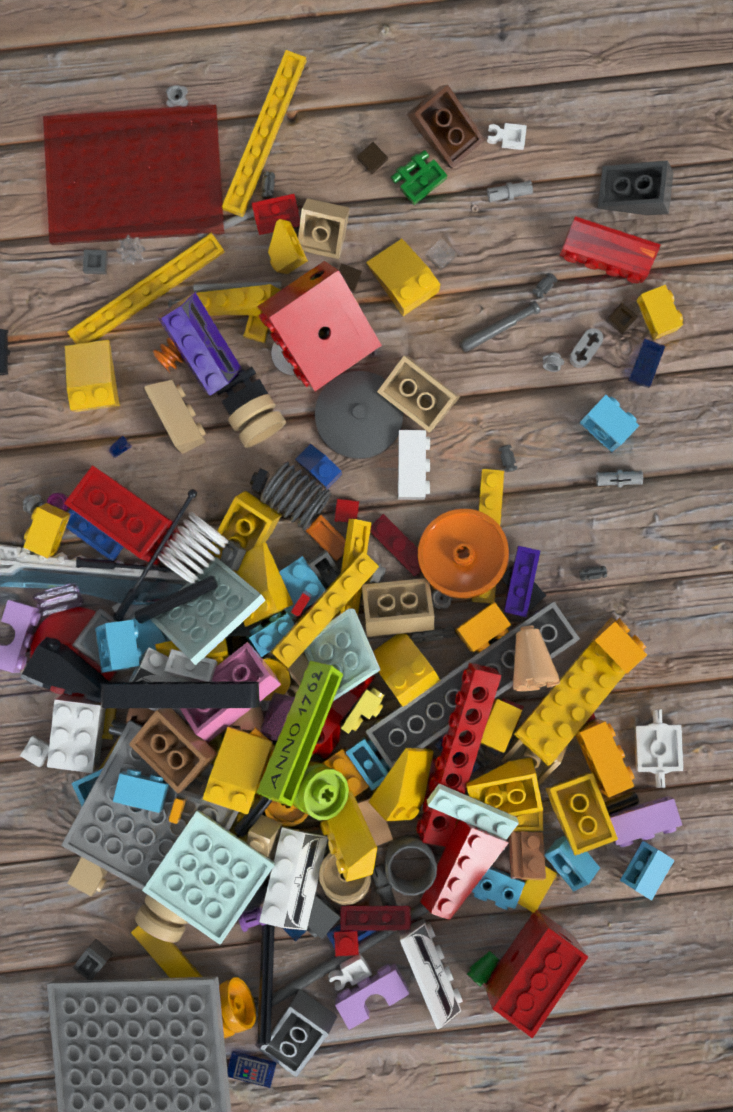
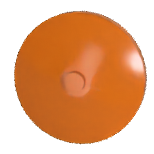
M455 509L435 518L423 532L418 546V561L426 580L438 592L453 598H473L491 590L503 577L509 560L508 542L502 528L487 514L473 509Z

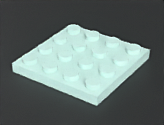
M215 557V561L209 563L210 568L204 567L202 569L204 571L203 575L199 573L196 575L199 581L209 576H214L218 584L216 589L150 619L195 665L205 658L212 649L222 642L225 637L265 601L258 591L217 557ZM188 582V583H187L186 585H184L180 590H182V589H184V588H186V587H188V586H190V585H192V584H191L190 582Z
M197 810L142 891L221 945L275 863Z

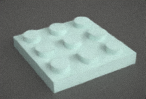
M348 609L329 622L304 650L308 662L314 661L332 665L343 673L334 700L380 671L355 609Z

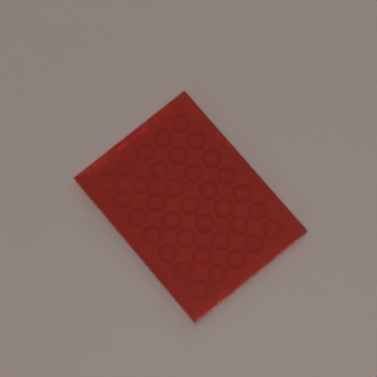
M216 105L43 116L49 243L51 245L198 236L197 234H210L211 232L212 234H225Z

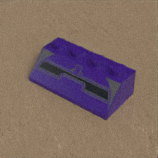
M196 292L191 293L157 315V318L198 383L209 396L229 384L238 374V371L242 369Z

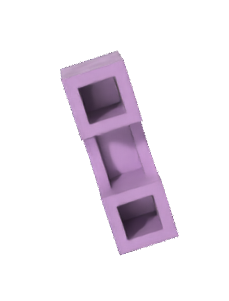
M13 600L7 601L1 622L10 624L14 628L15 638L9 645L0 643L1 670L20 673V670L24 669L27 662L25 654L27 648L31 647L34 636L32 632L34 626H37L40 621V608Z
M389 964L384 965L377 971L378 974L358 982V986L351 990L346 988L338 993L335 1006L349 1030L369 1019V1010L365 1001L370 995L379 994L383 996L389 1006L409 995V987L395 964L391 966Z

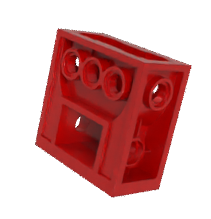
M93 465L64 503L138 558L147 562L150 561L173 523ZM176 525L172 533L181 534L178 531V525ZM171 533V535H170V537L168 538V540H173V541H175L174 538H173V535H172V533ZM157 557L153 564L158 566L161 560Z

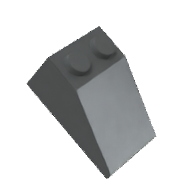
M656 161L603 166L598 208L640 215L669 214L674 174L669 162Z
M299 989L272 1029L270 1044L262 1045L259 1051L297 1077L330 1033L337 1015Z

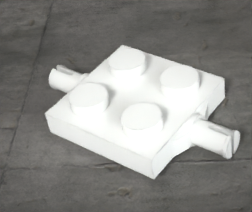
M652 709L653 723L634 726L636 771L654 773L656 778L655 787L665 788V774L671 771H683L681 725L662 723V709Z

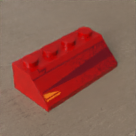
M575 216L567 232L560 256L564 257L568 262H579L585 264L589 269H600L606 271V274L610 276L625 277L627 281L637 284L639 282L643 283L647 278L661 244Z

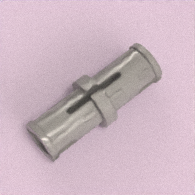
M531 180L514 184L508 182L504 186L487 188L489 203L503 199L510 201L514 200V197L532 195L533 186L530 185L532 182Z
M642 470L597 472L596 484L597 486L617 485V487L634 484L642 485L643 472Z

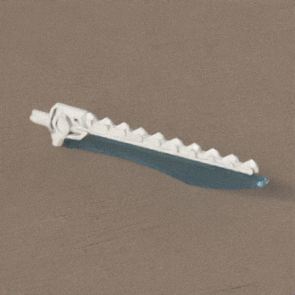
M0 544V575H12L0 576V587L64 590L91 595L121 604L128 591L134 588L137 580L24 571L22 569L33 568L140 578L144 571L142 569L114 568L113 570L86 567L76 568L77 557L68 560V555L63 552L47 559L37 553L31 555L30 550L26 548ZM149 570L145 578L156 579V582L143 581L131 605H150L178 592L184 586L183 584L165 583L166 580L188 581L176 572L167 571L163 573L162 571Z

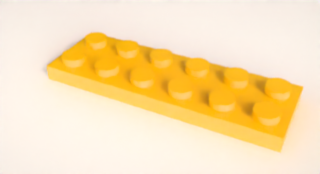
M593 639L559 679L560 684L553 686L516 730L514 735L547 766L551 765L626 672Z

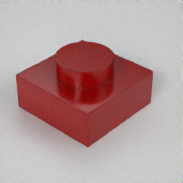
M358 931L334 932L335 956L359 955Z

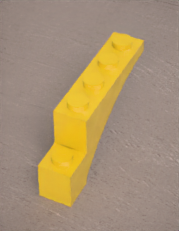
M268 284L198 292L196 294L210 316H258L261 312L257 306L275 295L280 289Z

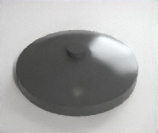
M351 371L335 377L324 387L316 403L315 421L320 437L332 451L350 459H368L383 453L395 442L399 435V430L402 428L403 412L377 392L386 379L368 371Z

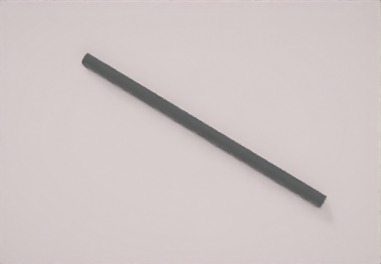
M422 903L411 909V923L429 912ZM376 931L358 941L359 953H363L397 931ZM355 955L333 956L272 993V1007L297 993L299 989L302 990L340 967L341 963ZM259 1002L255 1004L256 1017L258 1016Z

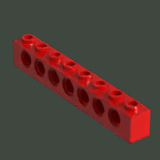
M469 663L468 668L464 670L461 691L457 692L455 698L456 707L454 713H451L449 717L450 727L448 733L443 737V750L441 756H438L436 760V773L429 783L430 792L428 798L438 784L465 794L502 676L495 668ZM476 687H480L479 692L472 694ZM474 708L473 712L470 715H466V712L469 709ZM467 730L464 736L459 737L462 731ZM461 752L458 757L452 758L455 753ZM454 773L452 778L446 779L449 774ZM426 798L423 803L422 819L418 820L416 831L423 843L446 847L454 831L457 818L429 807L427 804L428 798ZM437 816H441L437 821H433Z

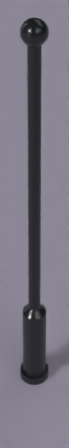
M195 489L188 491V498L134 588L128 591L118 610L113 614L112 617L115 621L124 620L125 614L138 594V588L191 500L197 497Z
M81 557L76 559V568L86 567L112 570L114 568L144 570L147 566L116 563L113 560ZM152 566L150 570L174 572L169 567ZM188 569L192 573L198 574L194 569Z

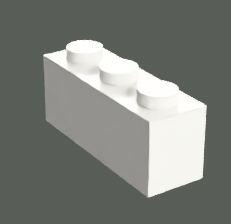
M399 430L398 500H425L426 494H430V481H426V472H430V459H426V450H430V437H426V430Z

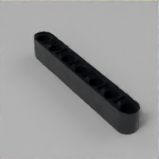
M256 681L105 682L100 684L101 708L260 707L259 682Z

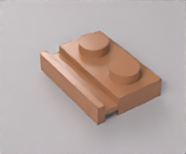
M512 831L509 835L511 879H546L543 832Z

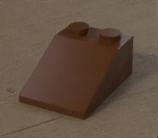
M449 85L439 86L407 114L418 132L450 168L457 165L485 141Z

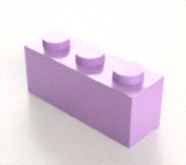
M670 796L626 808L609 815L618 838L613 843L620 845V847L633 844V840L639 838L641 840L652 839L655 837L654 834L662 831L664 834L672 833L677 830L676 827L682 826L675 800Z

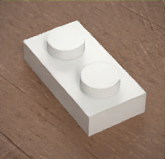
M172 649L164 671L166 674L197 682L212 681L217 661L203 658L195 665L183 652Z

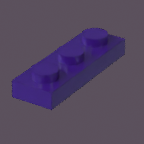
M517 546L504 613L527 617L540 550Z

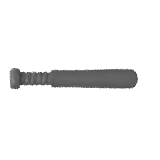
M532 301L529 307L516 314H510L469 335L459 343L462 351L468 352L516 325L518 321L533 313H540V307L536 301Z

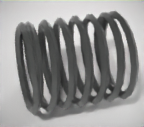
M285 462L277 469L267 483L260 500L263 504L267 503L276 492L285 475L291 470L288 479L279 488L269 506L270 509L276 506L290 482L297 476L294 485L286 493L276 509L277 513H280L293 496L297 487L304 481L300 491L283 514L284 518H287L303 493L311 486L308 494L293 513L290 519L292 523L296 521L309 499L318 490L313 502L297 523L298 527L302 526L303 531H306L325 507L331 496V491L329 489L323 490L322 484L316 486L315 479L309 481L308 475L302 476L301 470L295 471L294 465L290 466L289 462Z
M404 835L396 838L389 845L385 853V873L389 884L396 891L404 895L415 896L429 889L436 878L437 864L432 849L428 843H423L421 838L416 835ZM417 848L423 851L429 857V866L426 873L415 880H403L397 877L390 866L394 856L401 850Z

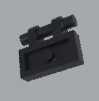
M252 366L246 370L238 371V375L229 384L216 392L218 396L227 392L229 397L222 400V403L230 416L249 401L268 394L260 379L251 383L249 378L256 374ZM244 382L246 387L234 393L232 388Z

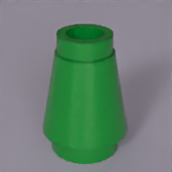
M488 951L487 954L469 967L470 970L467 975L481 987L483 983L486 984L499 959L492 952Z

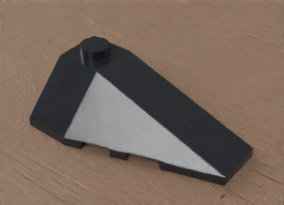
M46 637L37 646L20 677L42 688L50 689L51 686L62 688L65 694L72 695V692L84 694L86 699L100 703V684L110 682L67 645L62 644L55 638Z

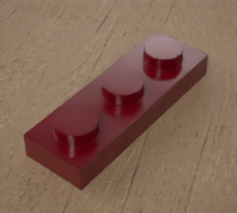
M382 514L371 525L370 533L415 577L421 571L418 561V548Z
M341 906V930L411 931V906Z

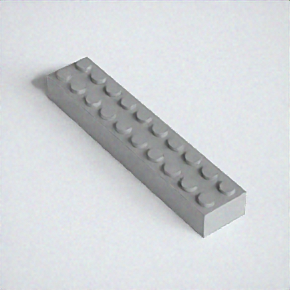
M554 601L548 603L510 629L501 638L490 643V646L480 653L477 652L439 678L441 681L406 706L400 705L365 730L390 768L393 767L405 748L422 749L449 730V717L451 713H454L456 694L458 691H461L463 684L462 675L464 670L468 668L469 663L495 668L502 675L495 698L513 686L516 633L520 631L521 627L534 626V629H539L551 659L580 640ZM476 687L472 694L479 692L480 687ZM474 708L469 709L466 712V715H470L473 712Z

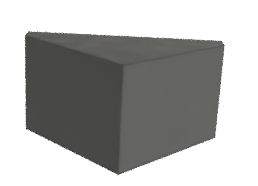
M326 550L307 562L325 589L341 574V571Z
M95 939L73 968L87 980H92L113 955V952L99 940Z

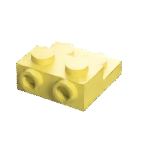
M374 687L371 690L366 688L341 729L348 734L351 730L356 732L363 721V718L360 717L361 714L368 719L372 715L377 717L383 707V704L380 702L385 695Z

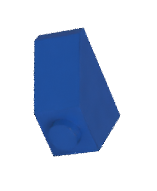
M312 444L295 459L325 489H329L342 475V471Z

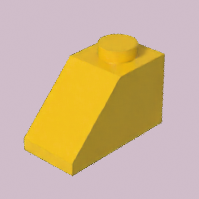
M282 219L276 221L268 250L271 258L270 263L276 272L289 274L308 262L291 222Z

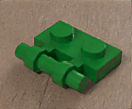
M425 150L413 155L411 161L404 166L398 167L396 173L390 177L394 184L400 180L405 182L400 186V190L413 205L417 204L448 177L434 159L428 164L425 163V160L429 158V154ZM416 167L420 169V170H419L415 175H413V176H411V175L409 174V173H410L412 170H414Z

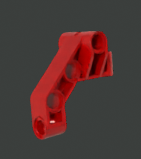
M375 674L332 702L312 755L317 754L325 761L340 741L341 720L375 678Z

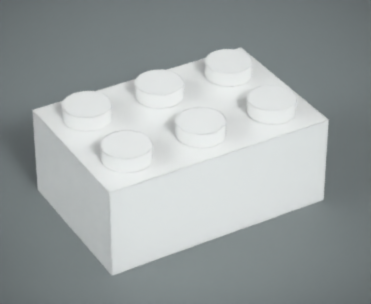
M63 694L54 700L47 767L93 773L99 767L106 708H101L100 702L88 700L85 697Z

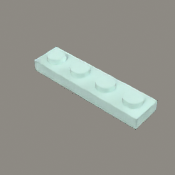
M438 784L427 799L429 807L503 839H507L519 824L517 817L442 784Z

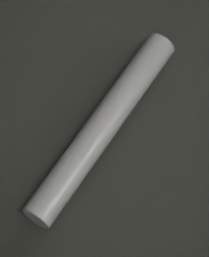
M253 208L246 210L244 217L235 215L197 233L199 239H203L211 232L215 235L254 217Z

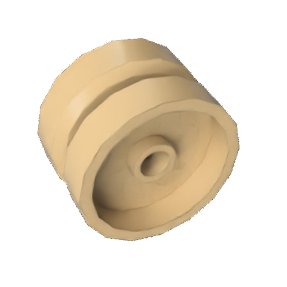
M269 394L259 396L244 404L228 419L234 431H241L239 439L245 448L263 442L286 424L280 411H273L276 405Z
M329 853L322 861L319 870L320 883L326 896L333 902L341 905H350L362 900L371 884L370 875L346 882V880L342 879L343 875L338 872L335 854Z
M147 894L145 897L146 904L141 905L135 916L136 923L148 934L160 940L172 943L179 942L186 929L184 924L188 922Z

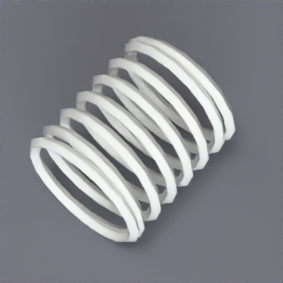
M189 512V518L193 522L187 519L183 520L184 525L188 529L178 526V531L183 536L178 533H172L175 541L167 540L170 548L164 546L162 548L164 554L159 553L158 558L191 584H195L196 581H199V578L176 558L201 575L204 574V571L181 551L204 567L210 568L209 564L190 547L209 560L215 561V558L196 541L215 554H220L219 549L204 536L222 548L225 547V544L229 543L224 536L194 513Z

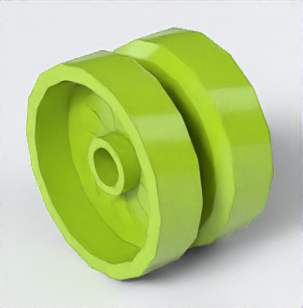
M309 762L293 805L315 819L329 820L337 816L348 800L349 788L347 780L342 773L324 764Z

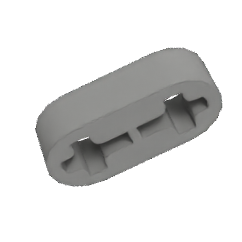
M591 328L584 333L569 356L570 363L574 367H585L603 342V335L600 330ZM595 335L596 342H593L590 347L587 346L586 344L590 339L589 337ZM582 350H585L586 353L583 356L585 361L581 360L578 362L575 353L579 355Z

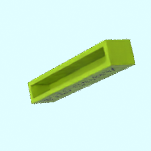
M314 661L309 662L272 756L269 759L264 776L260 781L257 790L258 794L272 801L292 807L343 677V673L332 665Z

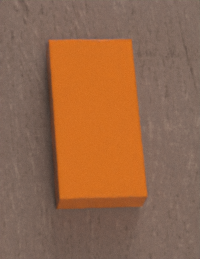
M320 515L306 532L337 562L344 554L346 539Z

